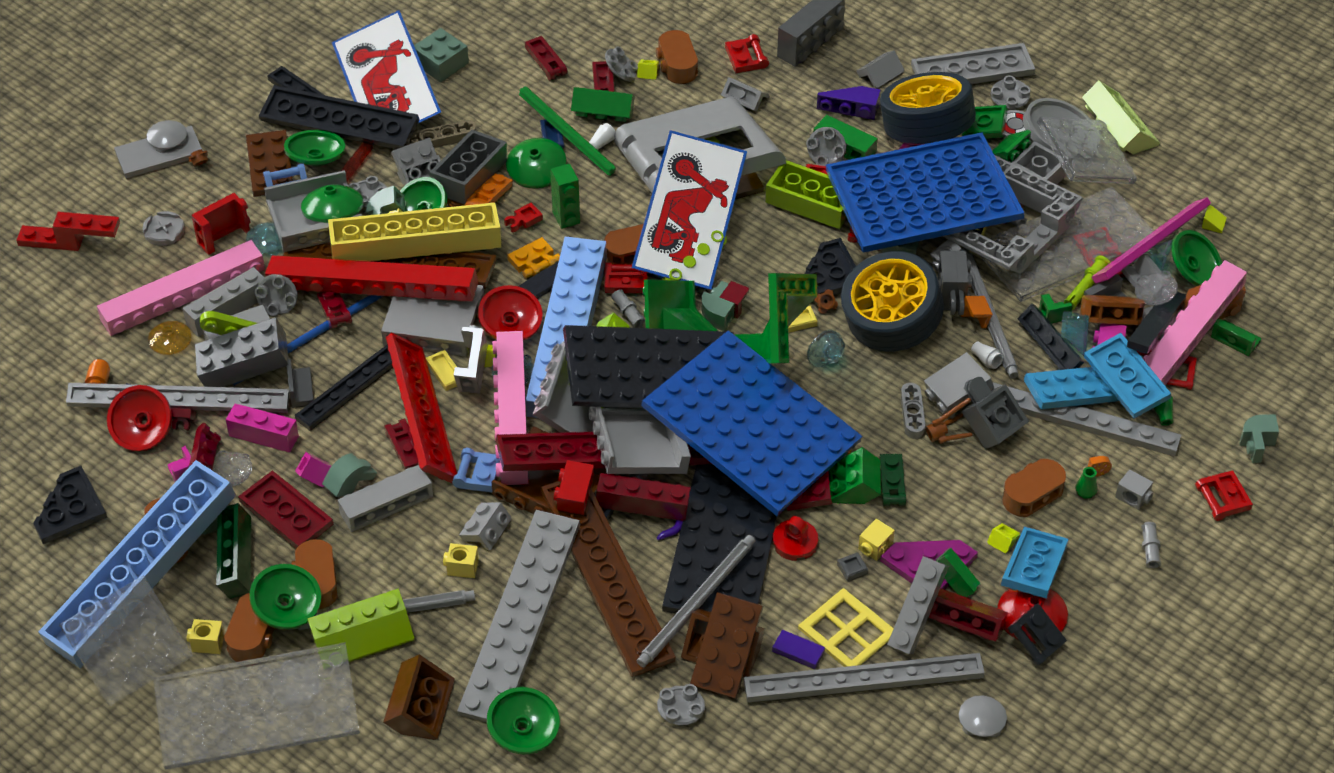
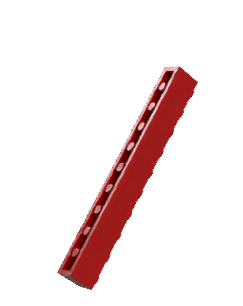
M272 255L265 272V276L277 274L289 278L295 285L296 290L316 292L325 291L473 301L478 286L475 268Z

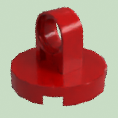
M792 516L789 520L781 522L773 533L775 551L781 557L791 561H797V558L805 557L807 559L811 557L818 547V533L815 527L797 516Z

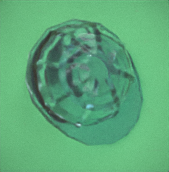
M824 330L821 334L816 335L807 351L809 363L815 367H824L837 363L844 356L845 343L840 333L834 330Z

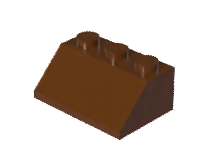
M702 609L692 612L681 658L697 662L711 612ZM759 626L757 628L743 677H749L760 652L766 628Z
M420 654L401 662L383 723L401 735L431 740L438 739L455 678Z

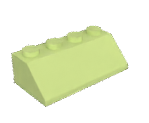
M1098 80L1082 97L1087 103L1085 107L1091 113L1097 115L1095 119L1102 126H1106V133L1118 141L1116 145L1123 152L1127 150L1132 154H1136L1160 144L1121 94Z

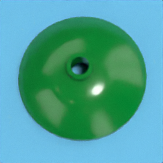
M307 130L288 137L284 143V151L290 159L299 164L323 166L335 162L344 154L345 142L340 136L331 132Z
M531 138L520 142L510 151L506 160V168L510 178L516 184L532 189L551 185L550 169L567 164L563 148L556 142L546 138Z
M420 177L414 179L400 190L405 199V212L446 208V190L434 178Z
M326 185L310 192L303 199L301 211L306 218L312 221L328 223L329 219L348 218L356 215L363 207V197L357 190L348 186Z
M1184 230L1173 239L1172 257L1174 264L1180 274L1191 284L1199 286L1205 280L1208 281L1214 268L1222 264L1221 257L1215 246L1201 233L1193 230Z
M277 564L261 571L252 582L249 594L250 605L255 615L265 624L277 629H295L307 624V618L317 614L321 603V590L317 580L307 570L292 564ZM286 602L288 605L282 606L280 603Z
M528 687L511 688L500 693L490 704L486 720L489 734L500 747L509 752L522 755L534 754L547 748L556 738L560 726V716L554 702L544 693ZM522 726L525 730H519L518 727Z

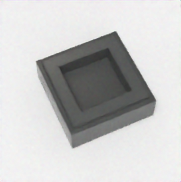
M858 552L837 560V565L847 582L868 574V568Z

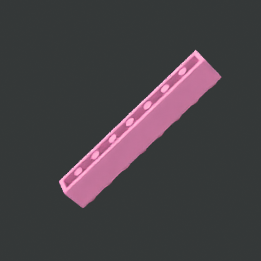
M252 240L97 305L100 320L110 336H113L199 299L253 267L258 272L265 270L263 255Z
M1226 260L1220 266H1216L1212 271L1211 278L1202 283L1199 293L1190 298L1188 307L1178 313L1176 322L1166 328L1164 337L1155 342L1152 352L1142 358L1164 385L1167 384L1243 288L1246 282V271Z
M523 331L496 332L497 341H492L493 354H497V358H493V371H498V375H493L494 388H498V392H494V405H499V409L494 410L495 423H499V427H495V441L497 434H527ZM495 445L496 459L500 458L497 445ZM501 462L496 463V477H501L502 484H528V471H503Z

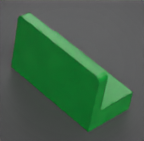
M1219 318L1214 323L1211 338L1248 357L1261 341L1260 337Z
M952 548L947 549L935 560L949 566L945 580L958 595L968 597L977 591L976 587L980 582Z

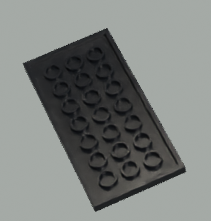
M565 325L563 335L572 406L643 408L641 406L643 399L726 333V331Z
M713 464L696 465L690 489L686 520L682 522L664 596L662 612L676 614L747 535H751L755 539V543L751 546L752 549L698 609L711 612L717 592L755 604L760 602L778 516Z

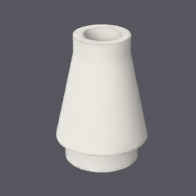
M608 123L600 125L589 143L599 150L615 139L616 131Z
M979 341L975 342L971 348V352L987 368L996 369L1003 361V354H1001L999 349L982 344Z

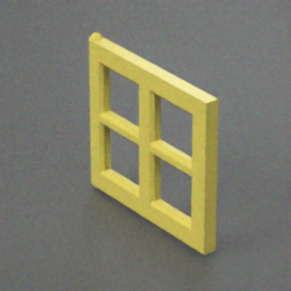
M844 588L798 625V629L816 644L825 647V651L844 667L862 665L889 641L894 629ZM843 601L859 613L847 625L831 613ZM825 616L841 629L829 640L813 628ZM867 620L883 632L871 644L855 632ZM848 636L865 648L852 660L836 647Z

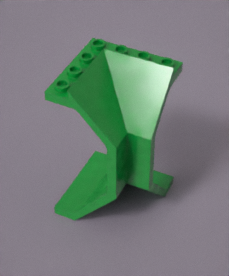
M768 273L770 319L763 333L734 335L762 356L766 362L789 363L788 327L817 297V274ZM644 280L643 295L645 297L644 317L646 328L718 331L696 309L695 281Z

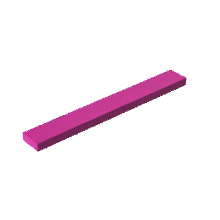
M1206 197L1193 202L1092 276L1094 283L1109 280L1211 204L1209 198Z

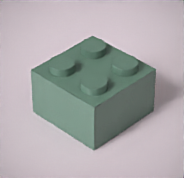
M439 28L414 45L424 71L440 83L469 63L467 45L442 28Z

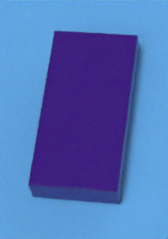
M782 630L772 647V652L816 669L825 653V647Z

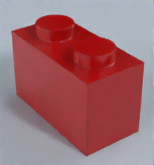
M567 460L565 469H560L558 480L561 482L560 487H556L553 500L557 501V510L584 515L594 478V465Z

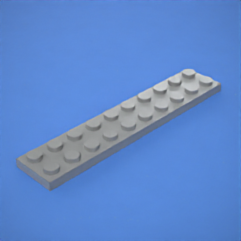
M539 510L535 511L457 710L459 716L487 723V713L492 701L500 693L520 686L578 533L580 520Z

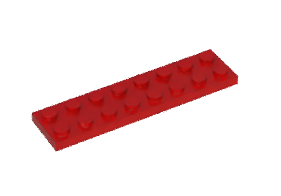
M391 332L386 337L388 351L391 355L392 366L395 370L396 381L399 385L419 467L426 473L452 483L457 470L423 348Z

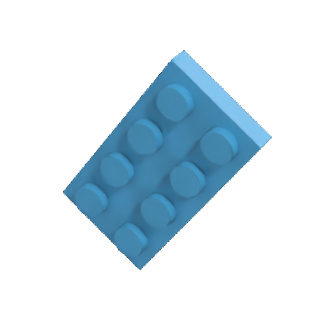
M1119 333L1084 352V358L1130 415L1136 418L1171 399V392L1138 352L1127 347L1128 340L1122 333Z
M1092 367L1026 373L1024 377V382L1040 409L1119 401Z
M1024 527L1003 575L1001 586L1026 592L1037 597L1047 598L1069 539Z

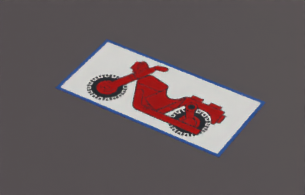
M400 10L332 42L355 102L418 114L420 118L418 123L441 113Z
M672 130L669 131L632 268L670 278V271L677 268L682 272L680 281H695L696 286L712 289L747 151ZM718 230L723 233L724 238L721 242L712 240L711 234L713 231ZM719 233L713 235L716 240L721 239ZM700 243H706L710 247L708 254L701 255L698 253L697 247ZM686 256H693L695 258L696 264L694 267L687 268L684 266L683 260ZM672 272V276L678 278L679 273Z

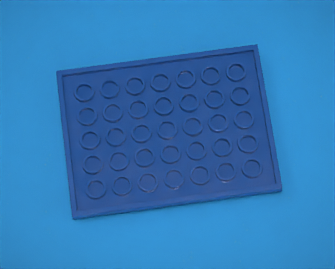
M983 133L826 164L828 177L863 253L1024 219V211Z
M729 330L649 394L641 403L644 409L776 516L860 443L863 437L776 367L766 362L762 356Z

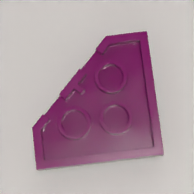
M961 540L895 542L881 555L880 562L912 584L923 556L936 560L947 549L952 548L968 567L977 559L978 552ZM944 578L941 588L945 590L950 584Z

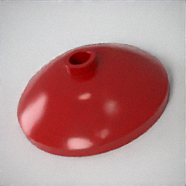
M513 285L500 286L490 290L482 298L478 309V318L482 328L495 339H497L496 332L523 331L524 341L538 331L543 317L542 307L538 299L528 290Z
M134 385L122 390L111 402L107 413V427L111 437L117 444L131 451H145L158 445L166 437L172 422V411L167 398L157 389L147 385ZM147 417V422L143 424V418Z
M1010 588L1001 596L997 608L1008 612L1003 629L1013 638L1017 639L1014 633L1011 634L1008 631L1007 627L1034 606L1032 603H1039L1059 631L1063 632L1068 619L1067 606L1062 597L1051 588L1047 598L1037 597ZM1022 625L1021 628H1022L1023 631L1026 633V635L1029 637V639H1030L1033 643H1036V641L1033 639V637L1030 635V633H1029V632L1026 630V628Z

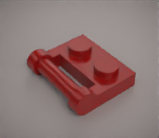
M753 34L746 39L725 42V49L735 74L768 67L769 60L763 54L758 35ZM753 47L757 60H752L748 48Z
M605 262V293H614L617 290H623L624 293H643L647 272L632 268V264Z
M1233 470L1201 478L1195 483L1197 490L1202 492L1209 504L1215 521H1220L1226 516L1252 509L1253 503ZM1209 487H1215L1225 506L1220 507Z

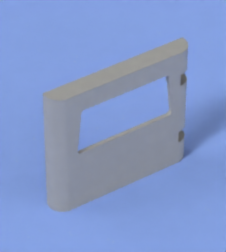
M733 97L621 125L614 135L615 144L651 192H653L662 157L656 151L665 149L670 130L705 139L742 129L752 147L743 149L747 151L741 176L786 164L785 155L740 102Z

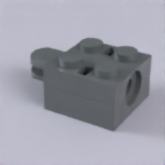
M940 251L937 278L943 296L944 311H950V315H955V311H958V315H963L965 296H970L968 288H972V275H968V272L971 269V262L967 260L966 251Z
M975 377L965 383L964 390L971 399L972 404L965 408L962 413L985 449L1001 443L1029 422L1006 384L990 390L983 377Z

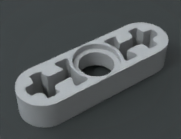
M906 383L901 388L904 430L909 438L918 439L925 432L921 388L915 383ZM909 392H912V395H914L912 400H910ZM916 408L919 412L912 414L907 409ZM915 421L917 429H914V427L912 426V423Z

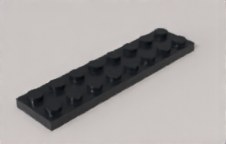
M276 85L273 86L259 114L260 121L302 130L327 131L341 138L393 149H399L409 144L420 120L418 114Z

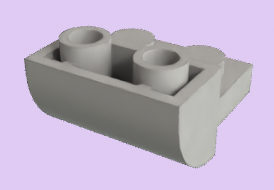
M430 138L391 152L398 169L397 174L404 186L414 179L430 177V171L441 161L439 155H436Z

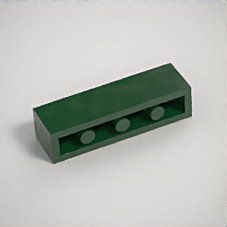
M239 503L226 506L218 515L216 586L229 599L248 594L251 588V516Z

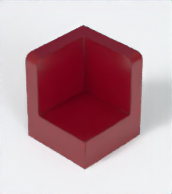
M730 281L719 297L734 303V318L736 319L742 314V301L749 293V288Z

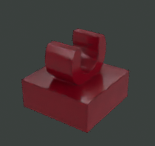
M171 408L172 428L177 430L178 424L184 422V430L189 431V421H195L196 412L192 409Z

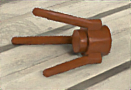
M967 398L940 418L932 421V424L925 427L931 442L938 440L942 444L946 441L973 436L971 432L945 436L948 433L947 425L962 418L963 414L960 413L953 419H946L970 403V398Z

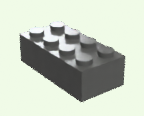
M812 0L778 27L777 57L796 67L799 63L805 61L810 54L816 52L822 44L828 42L833 35L840 32L844 27L845 0Z
M471 130L430 171V177L436 179L444 186L448 199L465 205L467 199L506 163L507 142Z
M276 317L195 344L197 377L204 387H224L289 365L286 333Z

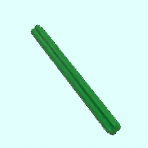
M527 86L520 89L519 96L608 176L615 173L616 166Z

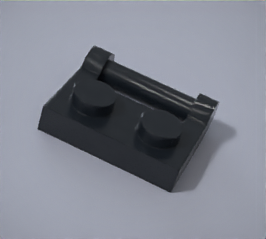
M1039 603L1032 606L1007 627L1008 631L1011 634L1014 633L1031 655L1035 666L1043 663L1052 653L1067 642L1066 638ZM1022 625L1026 628V630L1030 633V635L1033 637L1036 643L1043 650L1042 652H1039V650L1036 648L1033 642L1023 631V629L1021 628Z

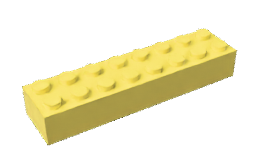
M495 203L328 220L332 259L377 261L501 248V230Z

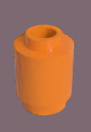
M102 359L94 360L88 367L85 383L107 384L110 375L109 364Z

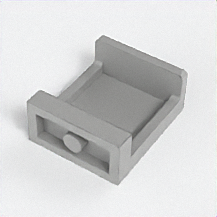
M469 325L468 327L461 328L465 347L471 348L468 368L455 367L454 378L459 392L480 393L488 345L484 330L478 326Z
M967 352L924 380L926 396L931 402L935 401L937 403L936 405L943 415L969 398L964 390V385L968 380L975 377H983L990 390L994 389L991 377ZM955 414L951 415L950 418L953 419Z

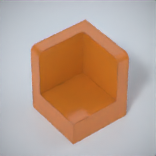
M965 296L964 314L961 317L978 318L981 328H987L993 314L986 297Z

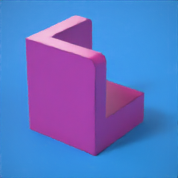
M186 446L181 447L183 458L167 465L175 482L189 468L191 455Z
M305 452L295 472L300 477L320 487H324L322 483L331 465Z

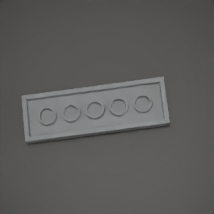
M1024 43L911 60L914 74L927 72L955 73L966 78L971 84L1002 80L1005 76L1009 75L1013 77L1035 75L1034 64Z

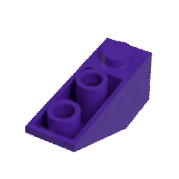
M858 86L820 92L817 94L816 109L875 120L880 103L881 90Z

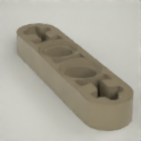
M464 120L415 131L408 145L416 143L418 140H424L425 137H433L431 140L433 147L460 142L471 130L476 131V124L471 120ZM446 132L453 133L451 136L443 135Z

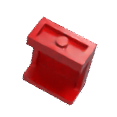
M232 193L191 215L197 244L208 255L215 252L214 241L239 228L246 234L250 232L249 224L251 221L247 215L248 205L246 201Z

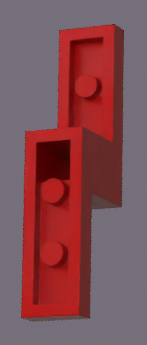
M57 212L52 228L22 225L16 241L18 246L79 251L84 235L115 238L120 225V219L116 216Z

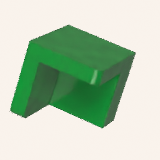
M1050 294L1041 295L1039 310L1051 324L1071 319L1073 309L1071 303H1054Z

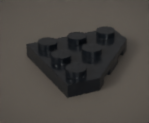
M838 238L820 244L815 257H812L804 274H817V294H822L825 290L830 289L833 291V295L841 293L848 274L856 265L842 239Z
M82 466L59 475L56 480L57 485L53 492L50 491L43 504L40 516H37L33 522L42 544L108 518Z

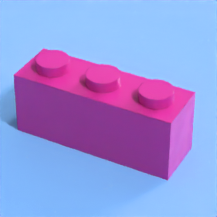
M235 403L226 418L230 437L285 452H291L299 437L296 419Z

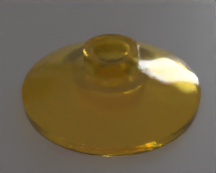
M166 321L158 324L150 331L148 342L151 349L155 352L171 355L183 351L190 344L192 336L190 329L184 323Z

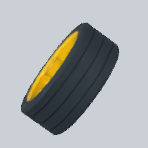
M927 72L911 75L892 83L883 91L880 97L884 130L889 137L902 143L928 144L954 138L968 130L976 118L972 85L966 78L955 73Z
M890 251L865 259L848 274L841 291L842 308L852 334L860 343L879 351H901L920 344L937 329L943 316V296L933 268L924 259L907 252Z

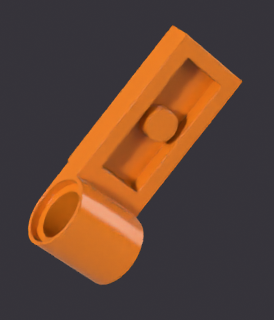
M493 174L467 199L465 206L495 203L512 187L513 180L501 174Z

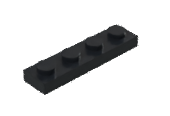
M1031 303L1017 318L1060 370L1080 368L1084 361L1039 308Z

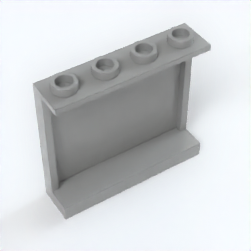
M345 170L264 188L266 203L283 252L330 242L329 224L306 218L302 214L301 203L310 192L322 186H348ZM357 213L352 217L362 216V214Z
M477 286L473 301L393 296L381 330L383 345H387L386 337L392 332L422 347L423 351L438 353L445 350L451 355L467 356L468 348L465 347L461 328L473 325L479 304L484 297L483 286Z
M563 341L561 344H556L551 351L552 358L546 366L545 371L547 373L540 384L541 391L534 402L536 406L533 415L561 433L593 432V420L589 418L590 406H572L570 385H568L569 376L565 343ZM605 407L608 409H621V407Z
M590 407L589 418L593 420V433L597 435V448L601 450V463L605 464L607 474H687L691 457L687 443L646 409Z

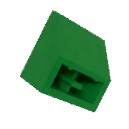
M1024 130L1010 134L992 150L993 154L1012 163L1031 145V131Z
M861 447L843 457L829 469L832 503L865 504L881 495L880 459L865 448Z

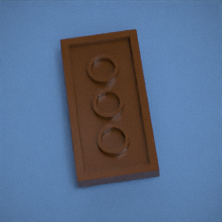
M286 130L246 135L253 197L265 196L264 188H266L263 172H275L291 168L290 158L284 151V143L287 139ZM290 176L272 180V183L277 185L291 182L293 179Z
M717 592L690 684L737 698L764 606Z

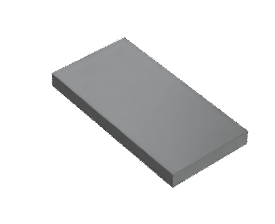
M192 125L185 127L187 131L186 143L182 146L167 149L165 152L156 151V148L148 142L147 138L114 147L125 178L189 161L188 158L192 152L202 149Z

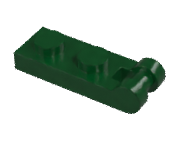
M880 454L882 505L898 504V506H906L902 454Z

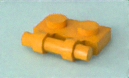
M541 237L507 254V259L518 272L522 271L524 278H528L556 264L560 259V255L558 253L554 255V249Z

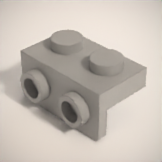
M501 502L481 503L477 506L470 520L466 522L459 536L463 542H480L485 550H491L511 521V516Z

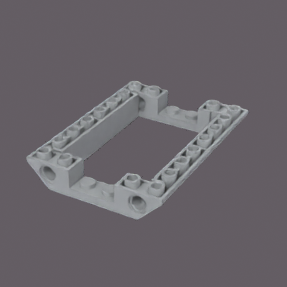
M995 156L1019 203L1040 212L1041 224L1026 238L1016 235L1006 248L973 230L943 237L1008 270L1022 273L1070 227L1082 202V197Z

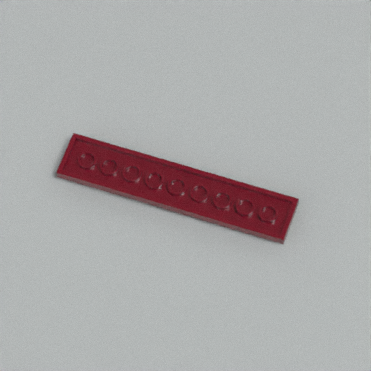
M593 432L496 435V445L503 471L560 470L561 468L565 469L567 460L594 465V468H606L605 464L601 463V450L597 448V435H594ZM687 444L691 456L689 465L712 464Z

